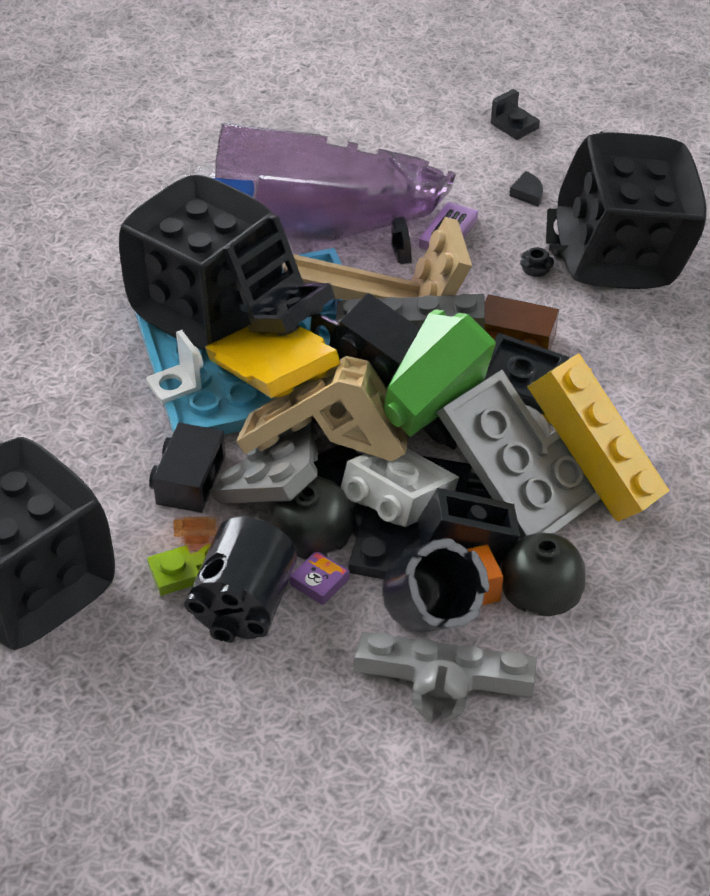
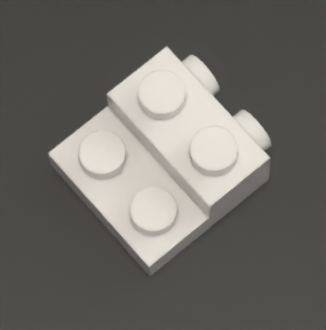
M406 448V454L392 462L367 453L347 461L341 489L344 490L349 500L375 509L383 520L407 527L418 521L419 516L437 488L455 491L459 477Z

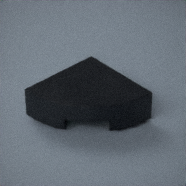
M525 171L510 187L509 196L539 207L542 202L543 185L535 175Z
M405 216L393 218V221H391V246L396 260L400 264L412 263L410 236Z

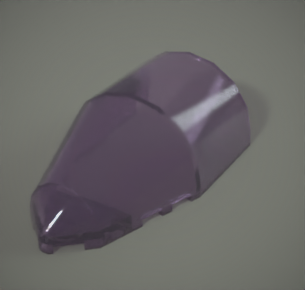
M229 123L221 124L215 161V178L253 180L255 188L253 198L266 205L275 215H279L287 239L332 242L389 227L393 218L405 216L406 222L429 216L449 194L456 174L452 171H448L447 176H445L441 170L428 166L429 161L419 157L378 148L377 154L357 150L358 143L348 141L347 147L326 143L327 136Z

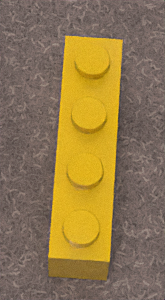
M580 353L527 386L615 520L619 522L644 511L670 491Z

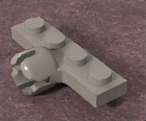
M362 632L355 654L354 672L407 679L414 682L412 705L425 719L432 721L434 709L443 710L441 722H448L464 712L468 692L471 690L533 698L537 657L527 656L515 651L499 652L479 649L472 645L457 646L436 643L429 639L415 640L394 637L386 633L372 634Z

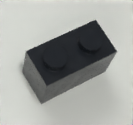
M184 423L177 424L172 437H167L164 441L162 459L159 465H154L150 473L149 487L154 489L156 505L199 513L203 512L210 495L209 490L213 488L226 457L224 430Z
M442 488L436 489L418 518L421 546L441 539H453L455 543L462 545L465 549L488 544L498 566H500L508 551L520 537L515 504Z

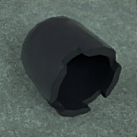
M453 539L434 540L405 553L391 564L384 575L382 585L384 606L391 618L403 628L421 633L467 625L481 613L479 609L483 604L484 593L489 591L487 570L479 555L474 550L469 552L462 545L455 543Z

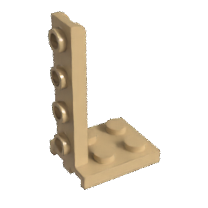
M445 217L439 229L432 233L429 248L424 257L418 260L415 274L411 281L293 254L304 283H331L335 294L333 299L342 300L362 299L368 292L377 299L387 297H423L426 295H456L472 267L459 222ZM285 262L282 264L283 273L287 271Z

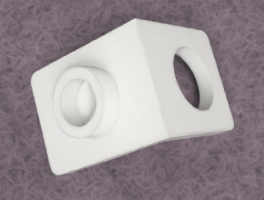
M183 330L176 332L180 364L146 378L148 386L162 404L202 389L200 369L203 368V359L197 347L191 343ZM171 378L178 379L182 383L180 387L174 390H165L160 387L162 381Z

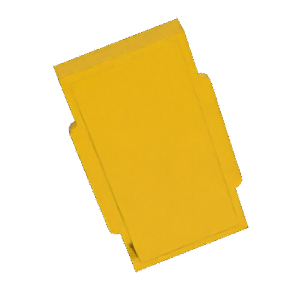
M300 326L296 331L283 336L273 332H249L248 327H245L205 346L210 361L270 398L286 396L294 390L295 386L307 380L320 379L328 374L329 369L341 364L336 349L326 345L324 338Z

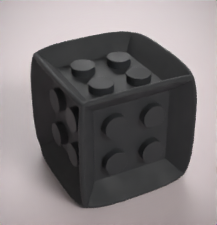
M605 132L588 135L582 141L572 159L558 196L557 227L561 245H569L565 250H562L568 271L575 281L599 287L649 289L670 285L681 274L702 236L706 223L707 207L695 161L684 143L667 137L644 134Z
M190 175L167 186L127 216L120 227V262L125 292L131 307L145 321L176 339V332L183 330L191 343L202 350H206L205 346L247 327L251 321L247 312H242L239 304L243 301L239 291H233L231 284L234 282L231 270H225L223 266L226 258L222 249L227 245H233L237 254L272 230L268 218L275 214L259 200L207 176ZM274 243L242 265L243 274L245 275L280 250L278 243ZM282 265L250 286L251 294H255L282 275Z
M17 437L0 444V643L16 650L39 640L92 603L110 586L115 574V558L110 528L105 511L88 485L70 468L40 444L25 437Z

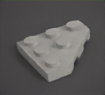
M312 422L295 432L291 428L278 435V441L271 447L263 451L255 448L246 454L247 458L239 465L226 469L220 475L221 481L209 490L215 501L219 503L291 501L317 477V468L313 462L317 461L318 448L314 441L318 439V433Z

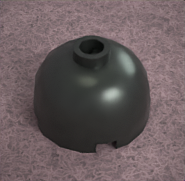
M317 476L291 501H273L271 524L278 527L291 539L299 558L308 559L314 552H320L328 557L327 552L334 550L338 546L339 550L344 547L353 532L354 516L344 490L329 479Z
M539 532L529 534L517 541L504 558L502 564V590L506 599L517 609L526 612V609L532 612H540L539 616L550 617L566 613L579 603L581 595L585 590V563L578 549L566 538L554 533Z

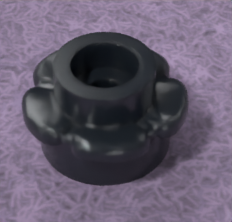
M533 247L522 253L520 265L527 275L541 277L546 275L550 268L553 267L554 259L549 257L550 254L545 249Z

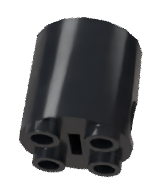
M235 517L221 523L185 600V609L210 629V635L213 639L232 643L235 637L255 639L266 636L297 561L296 548L291 539L278 527L260 519Z

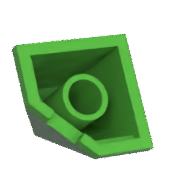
M433 310L430 312L388 386L383 409L389 421L394 426L401 427L409 436H412L439 417L436 413L437 411L484 381L496 341L469 314L457 313L450 317L446 316L443 310Z

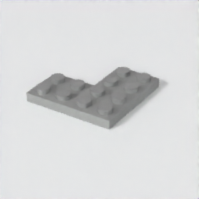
M503 370L492 375L436 412L492 499L515 504L520 533L519 540L526 535L539 532L555 533L601 499L557 431L555 430L547 437L545 436Z

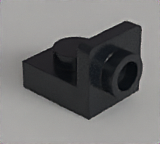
M511 89L493 99L491 124L518 140L539 129L540 120L518 107L519 91Z

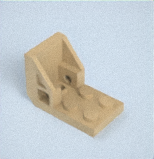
M345 356L340 359L341 364L329 369L328 374L316 380H307L295 386L290 394L276 397L249 413L236 442L244 454L249 453L255 448L263 451L278 441L279 434L290 428L293 432L298 431L309 424L314 417L330 442L392 462L406 454L409 435L401 427L394 426L387 418L383 409L387 388L369 361Z

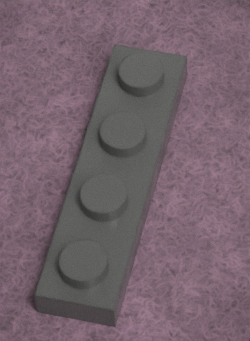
M484 294L379 298L380 301L419 328L422 327L430 312L433 310H443L446 316L450 317L457 313L469 314L485 329ZM361 299L338 300L336 322L339 323Z

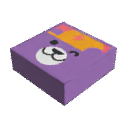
M314 552L291 574L290 585L321 605H324L349 580V570L322 553Z

